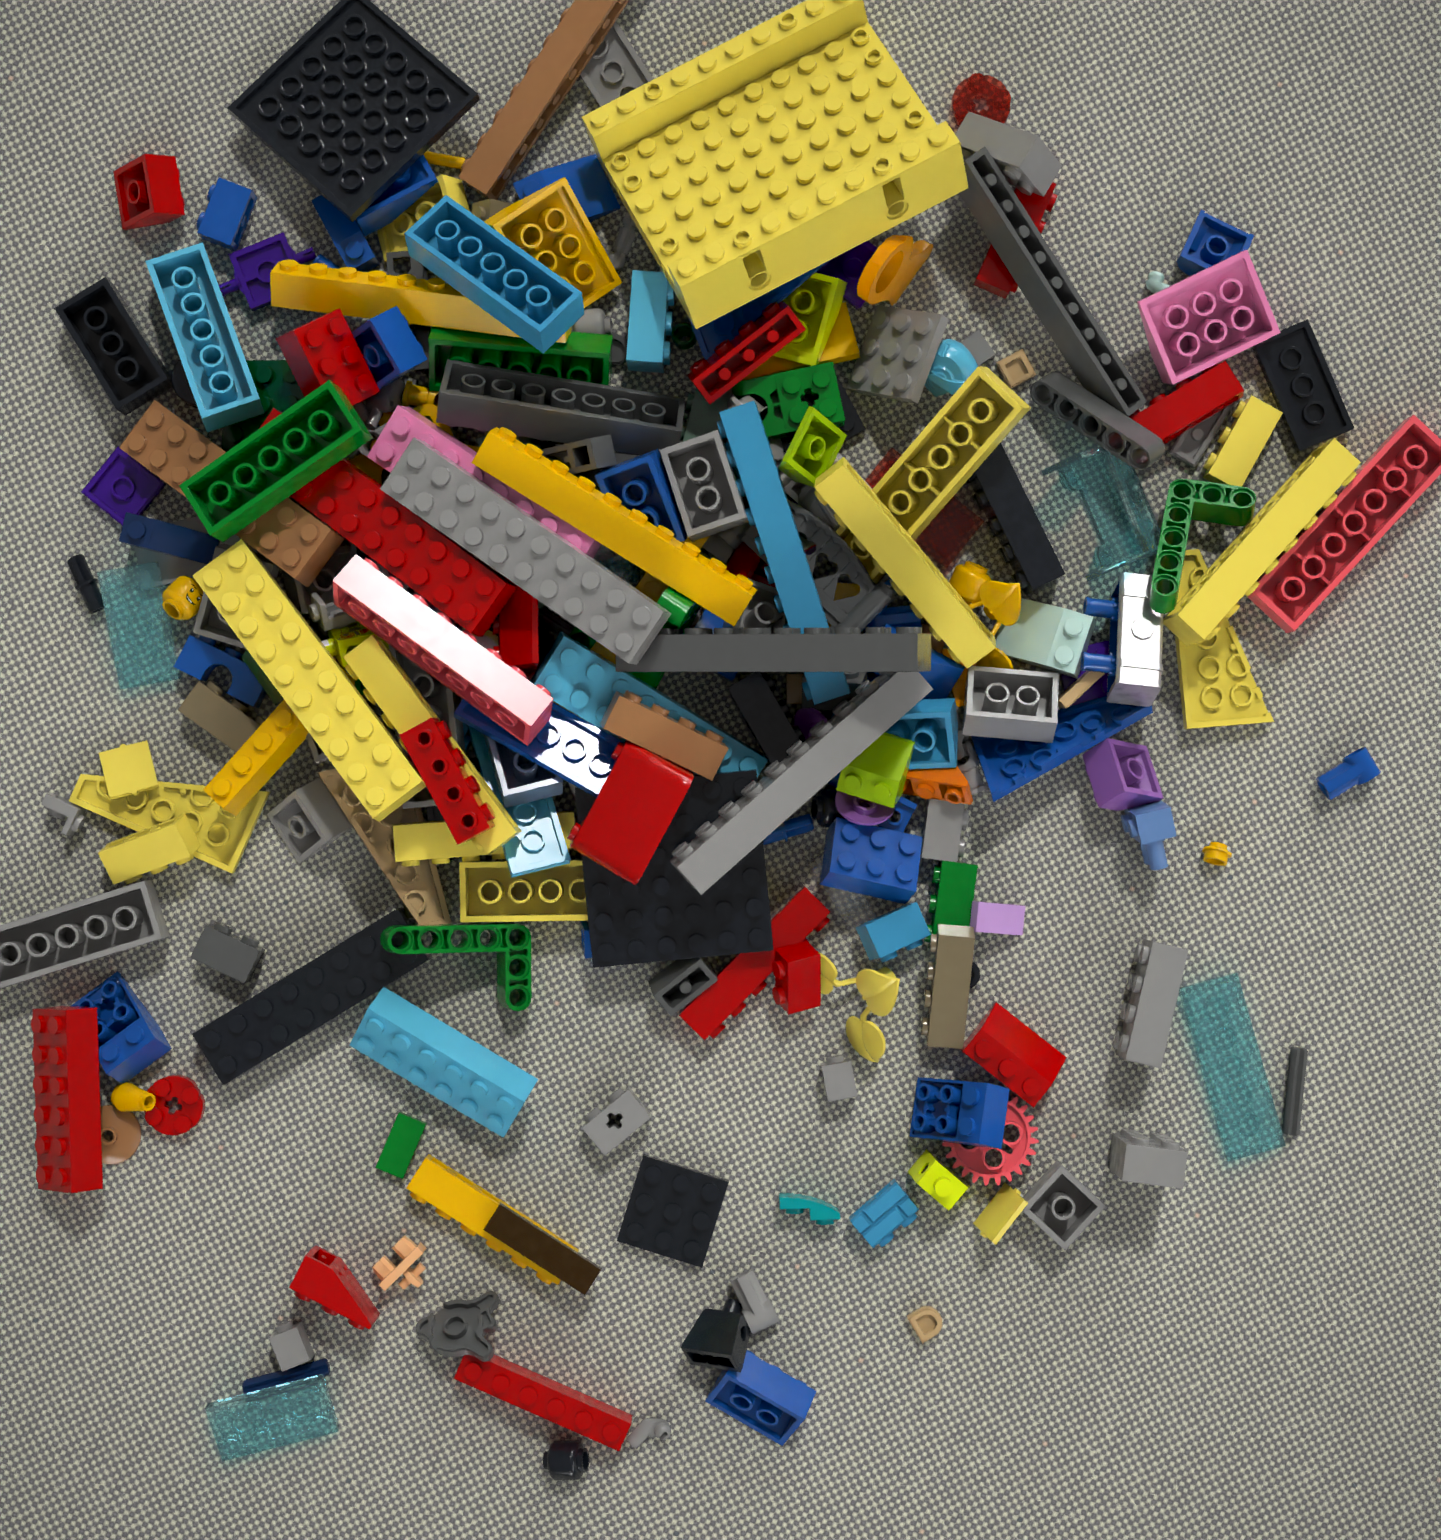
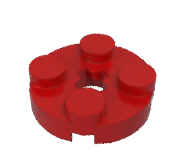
M170 1075L157 1080L147 1090V1092L155 1096L156 1103L152 1110L144 1111L146 1122L156 1131L172 1136L186 1133L195 1127L202 1119L205 1111V1099L195 1081L183 1075ZM173 1097L178 1098V1104L182 1105V1108L172 1113L170 1112V1107L167 1106V1101H172Z

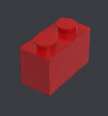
M808 941L775 949V961L772 963V970L775 976V987L772 990L775 1003L780 1005L788 1015L821 1006V954Z

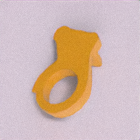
M892 235L888 237L877 248L864 267L858 281L857 295L872 305L887 301L893 306L899 300L918 270L929 258L934 247L933 244L925 240L914 242L912 236Z

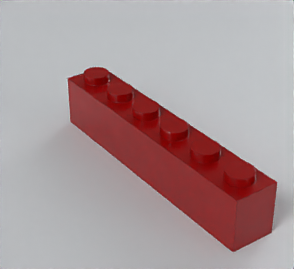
M804 886L771 919L774 950L737 954L717 974L718 981L693 999L679 1013V1016L704 1041L709 1036L714 1039L726 1027L722 1022L730 1014L735 1018L746 1007L743 1001L751 993L757 996L765 988L767 983L764 980L773 972L772 963L775 961V949L804 941L809 942L806 937L813 930L818 933L830 921L827 917L830 911Z
M495 1354L492 1359L486 1362L479 1360L473 1355H464L453 1378L617 1451H620L632 1423L633 1415Z

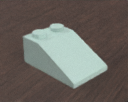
M1021 598L1019 619L1012 626L1001 624L996 638V648L1003 651L1009 658L1077 679L1080 672L1081 656L1083 651L1087 652L1096 621L1092 616L1073 610Z

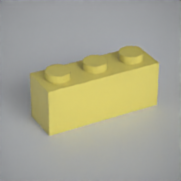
M1252 395L1245 402L1240 400L1231 415L1235 417L1231 427L1225 426L1217 442L1221 443L1216 454L1211 452L1203 465V468L1207 469L1203 478L1213 483L1242 487L1283 412Z
M186 814L109 842L98 852V855L113 885L122 881L130 884L142 878V874L149 871L154 875L167 869L168 864L176 862L177 865H181L194 858L193 853L201 845Z

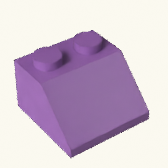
M1107 738L1082 754L1086 766L1085 770L1094 791V799L1099 808L1121 811L1164 799L1147 746Z

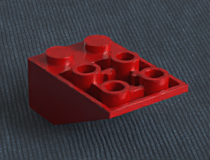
M317 1245L305 1255L289 1286L290 1289L295 1291L294 1295L301 1300L307 1302L313 1300L321 1304V1309L328 1314L334 1316L340 1314L348 1318V1323L355 1328L361 1330L367 1328L370 1330L380 1313L343 1259Z

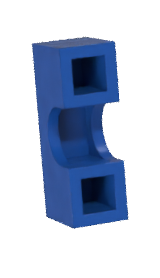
M189 635L174 667L206 682L210 673L216 667L226 666L232 674V684L227 694L259 708L267 693L246 663L241 660L243 654L228 646L225 651L215 647L217 641L202 635H199L197 638Z

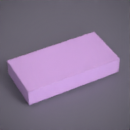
M972 901L970 926L974 927V932L1023 935L1025 906Z

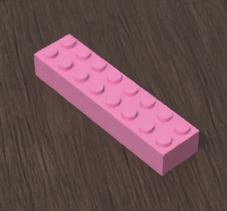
M397 405L367 455L369 459L391 473L413 438L425 441L591 558H594L602 545L472 464L471 462L477 452L410 407Z

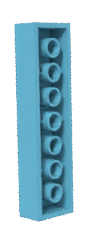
M563 632L559 633L530 680L534 685L540 684L551 693L554 702L622 742H625L626 739L603 729L600 722L615 692L618 691L624 694L628 690L642 697L641 703L652 707L653 703L669 710V717L679 720L682 716L696 723V730L705 734L707 730H711L724 737L722 742L729 749L716 773L756 769L758 777L768 761L759 751L629 672H616V664Z

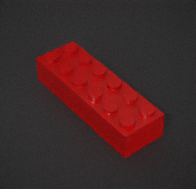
M57 1006L32 1009L31 1028L34 1043L32 1059L34 1061L35 1075L33 1089L35 1091L36 1106L34 1110L36 1122L35 1150L37 1152L36 1180L38 1182V1189L64 1193L103 1189L97 1007Z

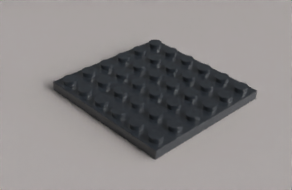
M340 0L227 108L232 116L353 222L464 116L480 98L477 92L370 0Z
M756 769L716 773L712 781L701 775H693V781L636 885L624 880L581 854L593 968L774 950L763 841L702 895L686 881L670 862L674 857L672 852L685 841L689 844L697 837L695 832L707 821L713 823L720 816L718 811L730 801L735 803L743 796L741 791L752 781L757 783ZM575 787L578 824L581 825L596 797Z

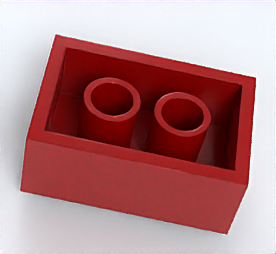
M340 308L275 338L304 397L328 380H331L343 390L352 406L380 392Z

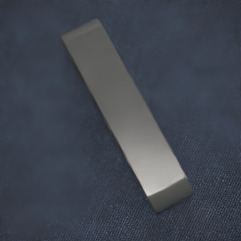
M1052 371L1032 384L1030 395L1038 406L1132 468L1144 470L1164 455L1165 445L1160 437L1062 373Z

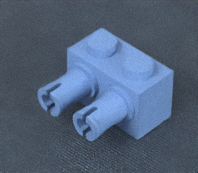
M1160 800L1125 809V815H1121L1123 829L1125 833L1129 832L1131 838L1140 843L1144 863L1150 865L1151 870H1160L1168 867L1163 841L1177 836L1171 807Z

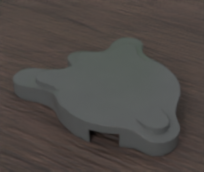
M489 1291L473 1300L458 1299L443 1303L444 1308L435 1315L432 1312L428 1317L422 1318L417 1322L416 1332L421 1339L427 1341L440 1355L446 1357L473 1355L481 1361H489L494 1356V1350L484 1336L487 1333L495 1332L498 1328L497 1322L492 1316L493 1311L500 1302L498 1294L495 1291Z

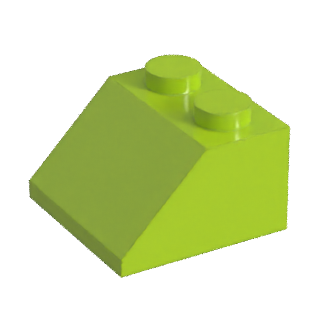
M809 406L778 469L794 482L814 487L815 479L833 465L847 435L814 407Z
M884 732L840 772L836 791L894 808L903 794L915 741Z

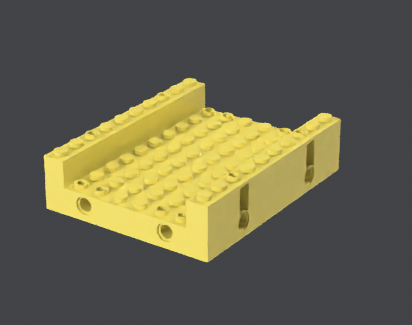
M806 0L582 116L585 128L602 168L695 329L716 320L969 188L959 139L946 121L938 125L936 124L868 23L863 0Z

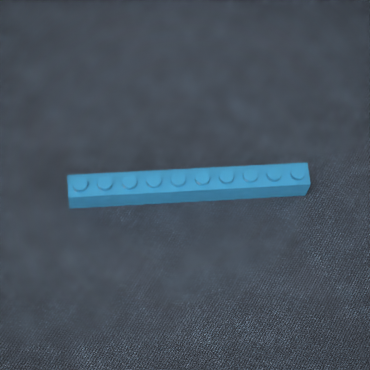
M751 401L719 412L721 420L716 422L721 438H728L731 449L726 450L731 468L737 467L740 478L736 479V484L740 496H746L750 506L745 509L750 526L756 525L759 537L754 538L759 554L766 555L769 565L765 566L764 570L769 584L775 583L778 595L773 596L778 612H784L788 624L783 625V628H801V634H804V628H829L756 402ZM804 672L807 682L802 683L807 701L813 699L814 705L851 693L844 672Z

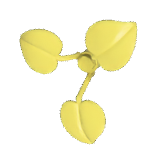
M820 953L821 994H829L832 992L833 986L841 987L856 983L862 999L866 1000L867 1007L860 1015V1019L855 1016L847 1019L846 1034L852 1047L862 1057L871 1062L878 1063L885 1053V1038L876 1024L867 1021V1015L871 1011L875 1015L883 1017L892 1011L897 999L900 979L896 978L891 969L882 967L878 971L863 969L858 972L857 977L839 981L836 979L838 972L835 965L830 959Z

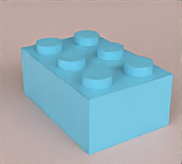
M632 270L626 355L628 371L664 373V365H670L671 347L670 342L666 341V335L672 336L673 318L672 312L668 311V306H674L675 292L663 272Z

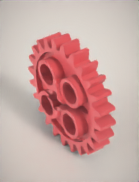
M1016 1096L1011 1101L1008 1100L1005 1126L1013 1124L1020 1132L1019 1138L1014 1142H1009L1003 1137V1143L1013 1149L1011 1154L998 1148L975 1146L972 1149H968L962 1144L942 1143V1146L951 1147L952 1150L946 1155V1158H956L952 1168L964 1167L962 1177L971 1172L973 1173V1183L981 1176L985 1186L989 1184L990 1178H994L996 1184L1000 1185L1001 1176H1005L1011 1182L1012 1171L1019 1175L1023 1174L1019 1166L1021 1163L1026 1166L1031 1165L1026 1156L1027 1154L1036 1155L1037 1153L1030 1148V1144L1039 1143L1038 1139L1031 1137V1133L1037 1131L1038 1127L1029 1126V1122L1035 1117L1034 1115L1025 1117L1023 1113L1026 1111L1027 1105L1020 1108L1016 1106L1019 1097ZM991 1149H996L1002 1154V1162L998 1166H991L986 1161V1153Z

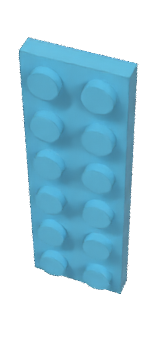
M467 725L481 775L503 805L484 735ZM552 797L505 808L522 830V832L502 846L511 878L570 863V855Z

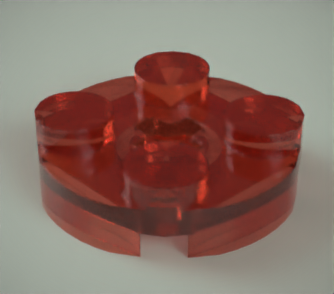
M980 73L972 74L957 86L952 96L951 108L954 121L960 127L969 111L1005 123L1010 113L1011 95L1004 84L995 77ZM984 99L987 101L986 105L989 109L987 111L982 109L980 112H977L975 110L976 104L973 101Z

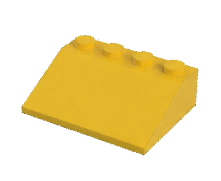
M566 177L511 204L484 221L581 291L584 308L622 283Z

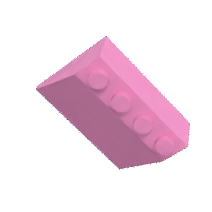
M1248 250L1237 253L1137 302L1151 356L1162 382L1174 385L1281 333Z

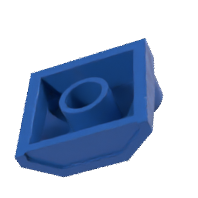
M1201 209L1182 250L1178 254L1177 265L1182 272L1192 276L1237 253L1248 250L1254 235L1233 227L1205 213Z

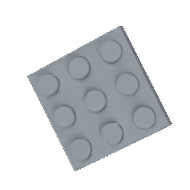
M877 305L860 350V358L856 361L847 389L854 393L918 404L949 318L937 313Z

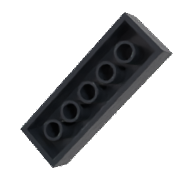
M1000 443L965 484H971L975 492L972 495L974 504L979 511L984 510L988 519L985 522L986 528L992 538L997 537L1001 548L998 549L999 554L1005 565L1010 563L1015 573L1011 575L1013 583H1020L1021 590L1027 595L1058 580L1065 575V572Z

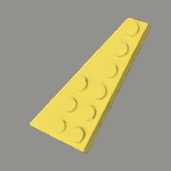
M1199 549L1186 550L1177 603L1208 569ZM1226 617L1219 622L1220 630L1209 641L1205 639L1201 644L1194 643L1186 646L1175 635L1184 730L1274 722L1271 713L1268 712L1262 699L1263 694L1260 688L1257 687L1251 674V667L1233 626H1230Z
M80 774L69 802L137 832L186 814L201 845L193 853V856L230 873L235 872L270 794L268 791H258L241 812L235 816L224 810L203 791L206 787L205 785L158 781V788L139 792L137 796L128 795L110 800L104 776Z

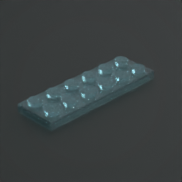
M1234 972L1180 987L1179 994L1225 1159L1229 1162L1286 1146L1238 973Z

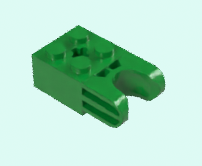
M833 362L744 380L732 387L733 396L737 399L749 395L767 406L768 413L762 422L768 439L794 437L809 407L806 401H801L807 394H811L812 397L817 399L814 400V405L811 407H814L837 427L845 425V416Z

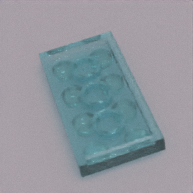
M159 562L97 572L120 689L181 679L180 670L174 667L177 655L169 615L162 606L164 588Z
M323 1374L207 1403L205 1408L222 1461L339 1432V1423Z

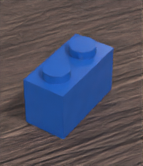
M219 177L216 185L212 184L207 195L209 203L206 211L201 212L198 217L197 233L203 240L232 251H237L256 203V194L249 188Z

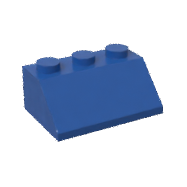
M746 1350L742 1371L735 1372L722 1369L705 1402L783 1446L805 1420L816 1391L808 1387L803 1381L796 1380L784 1373L779 1367L770 1365L758 1358L753 1352Z

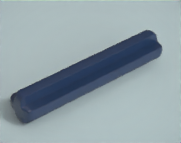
M324 1358L295 1366L283 1372L280 1370L246 1379L242 1383L244 1395L250 1397L328 1376L330 1365L328 1360Z

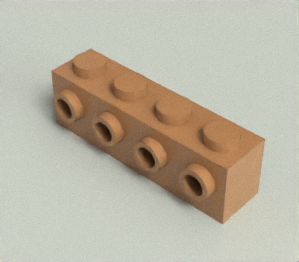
M626 690L624 694L618 691L615 692L600 722L603 729L711 781L713 780L729 749L722 742L724 737L711 730H707L706 734L695 729L696 723L682 716L679 720L669 717V710L653 703L652 707L641 703L642 697L631 691Z

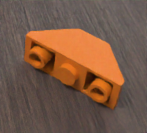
M958 766L956 768L908 769L903 794L919 796L924 799L944 800L953 804H972L973 798L969 782Z

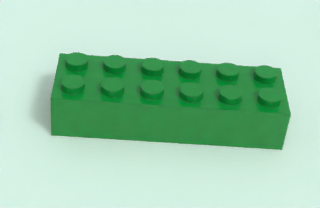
M432 327L428 338L429 391L440 390L447 359L611 386L613 335L571 332L566 343L555 342L544 353L520 337Z
M328 380L179 486L209 535L225 542L373 437L343 390L331 380Z

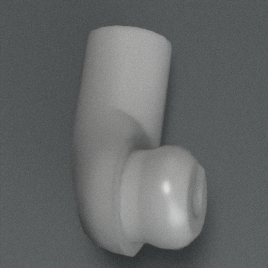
M646 1418L639 1423L626 1439L637 1449L647 1437H657L660 1440L668 1439L671 1435V1428L669 1423L662 1418Z

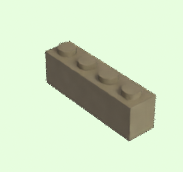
M937 924V933L931 934L930 952H934V962H928L927 980H932L931 990H925L924 1008H929L928 1017H922L921 1035H926L927 1046L963 1049L975 944L974 927Z

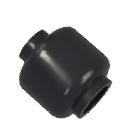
M823 789L812 799V818L823 828H829L836 817L845 819L835 806L836 789Z
M577 1440L554 1441L550 1445L549 1450L544 1452L543 1467L548 1470L549 1475L554 1480H578L583 1473L588 1471V1449L584 1448L581 1442Z

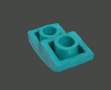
M779 1193L780 1209H786L787 1214L804 1213V1209L809 1208L810 1220H816L818 1225L834 1224L835 1219H840L839 1208L821 1199L802 1194Z

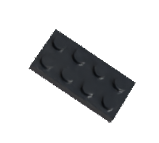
M1308 319L1280 331L1281 333L1252 346L1278 410L1283 412L1281 417L1297 453L1354 429Z

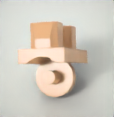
M404 1235L392 1247L403 1260L395 1266L384 1255L372 1267L377 1277L381 1280L379 1286L384 1291L402 1274L405 1277L398 1284L404 1290L410 1284L417 1288L423 1284V1280L419 1275L426 1269L422 1263H419L414 1269L410 1266L427 1248L421 1242L416 1245Z

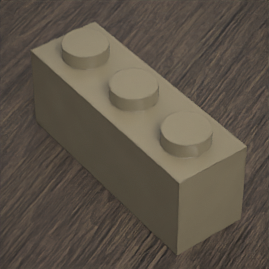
M198 681L178 711L237 752L265 719L259 715L253 718L246 713L248 707L236 698H233L232 701L222 695L224 690L214 682L209 681L206 684L205 682Z

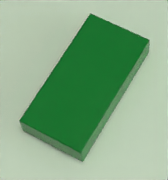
M400 1111L375 1168L403 1179L427 1122Z

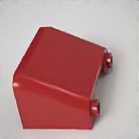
M626 740L624 744L618 742L610 757L615 760L611 772L585 820H583L581 825L575 822L567 839L571 840V848L624 880L636 885L683 801L694 776L688 769Z

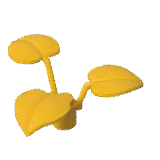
M986 581L979 588L981 601L968 605L971 609L984 605L983 610L986 616L992 620H997L991 630V633L995 636L1001 624L1012 626L1019 619L1021 610L1020 583ZM995 648L976 662L977 666L1013 669L1009 657L998 648Z

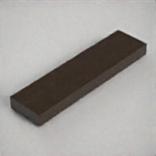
M502 1203L499 1204L483 1229L584 1295L602 1269Z

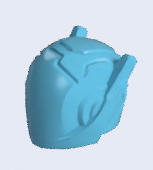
M952 339L942 340L927 377L925 387L935 397L946 393L955 394L978 367L975 358L962 343Z

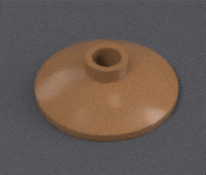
M112 1104L101 1106L102 1163L118 1164L124 1162L136 1152L140 1145L141 1127L139 1121L131 1111L121 1112ZM105 1131L113 1133L112 1141H107L104 1138Z

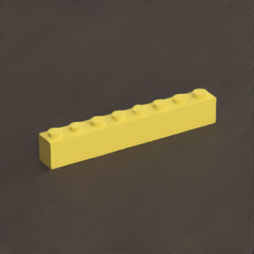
M845 457L841 458L815 479L814 488L816 490L814 494L824 506L829 504L835 512L833 516L838 524L844 529L846 527L850 529L855 535L853 540L863 552L867 550L874 558L872 562L881 574L885 572L893 580L891 585L901 597L905 595L912 603L910 607L919 619L923 617L931 625L929 630L936 640H943L949 647L947 649L948 653L956 663L962 662L968 669L996 648L994 635Z
M371 635L343 657L348 663L345 666L347 672L354 680L359 679L366 688L363 690L364 695L373 705L378 704L384 712L381 717L390 729L395 728L399 734H402L430 718L439 719L378 636ZM452 736L449 740L454 749L458 747L466 760V764L463 766L468 776L473 775L481 788L478 794L482 802H487L495 814V819L492 820L495 827L471 840L480 852L485 850L487 854L494 853L522 832V830ZM400 738V739H399L400 744L402 745V747H403V748L406 750V752L408 753V751H407L405 745L403 744V742H402V740H401V738Z

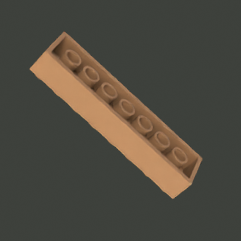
M156 400L152 402L119 447L184 497L186 496L179 485L226 453ZM286 498L235 534L306 587L311 585L344 540V538L289 498Z

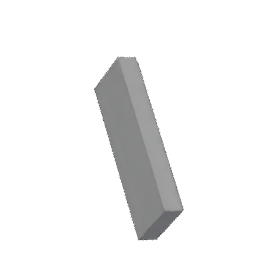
M1235 402L1179 435L1168 453L1189 467L1195 468Z

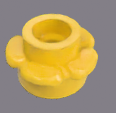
M1210 842L1209 846H1205L1202 849L1204 853L1203 860L1212 865L1225 866L1227 865L1228 858L1232 857V853L1227 850V845L1223 843Z

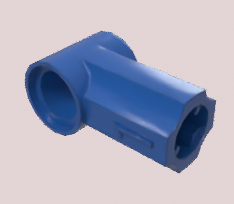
M910 605L890 608L886 606L867 626L885 627L887 623L894 628L922 627L921 619L914 614Z
M1366 747L1352 752L1342 759V763L1316 778L1320 790L1328 800H1332L1355 785L1359 786L1368 782L1381 773Z

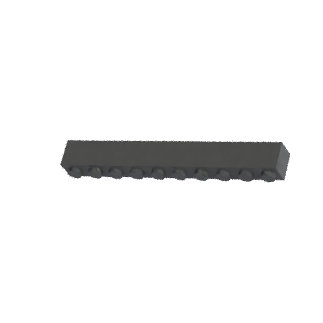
M983 147L964 160L969 188L960 192V196L1083 388L1129 417L1147 402L1146 398L986 147Z

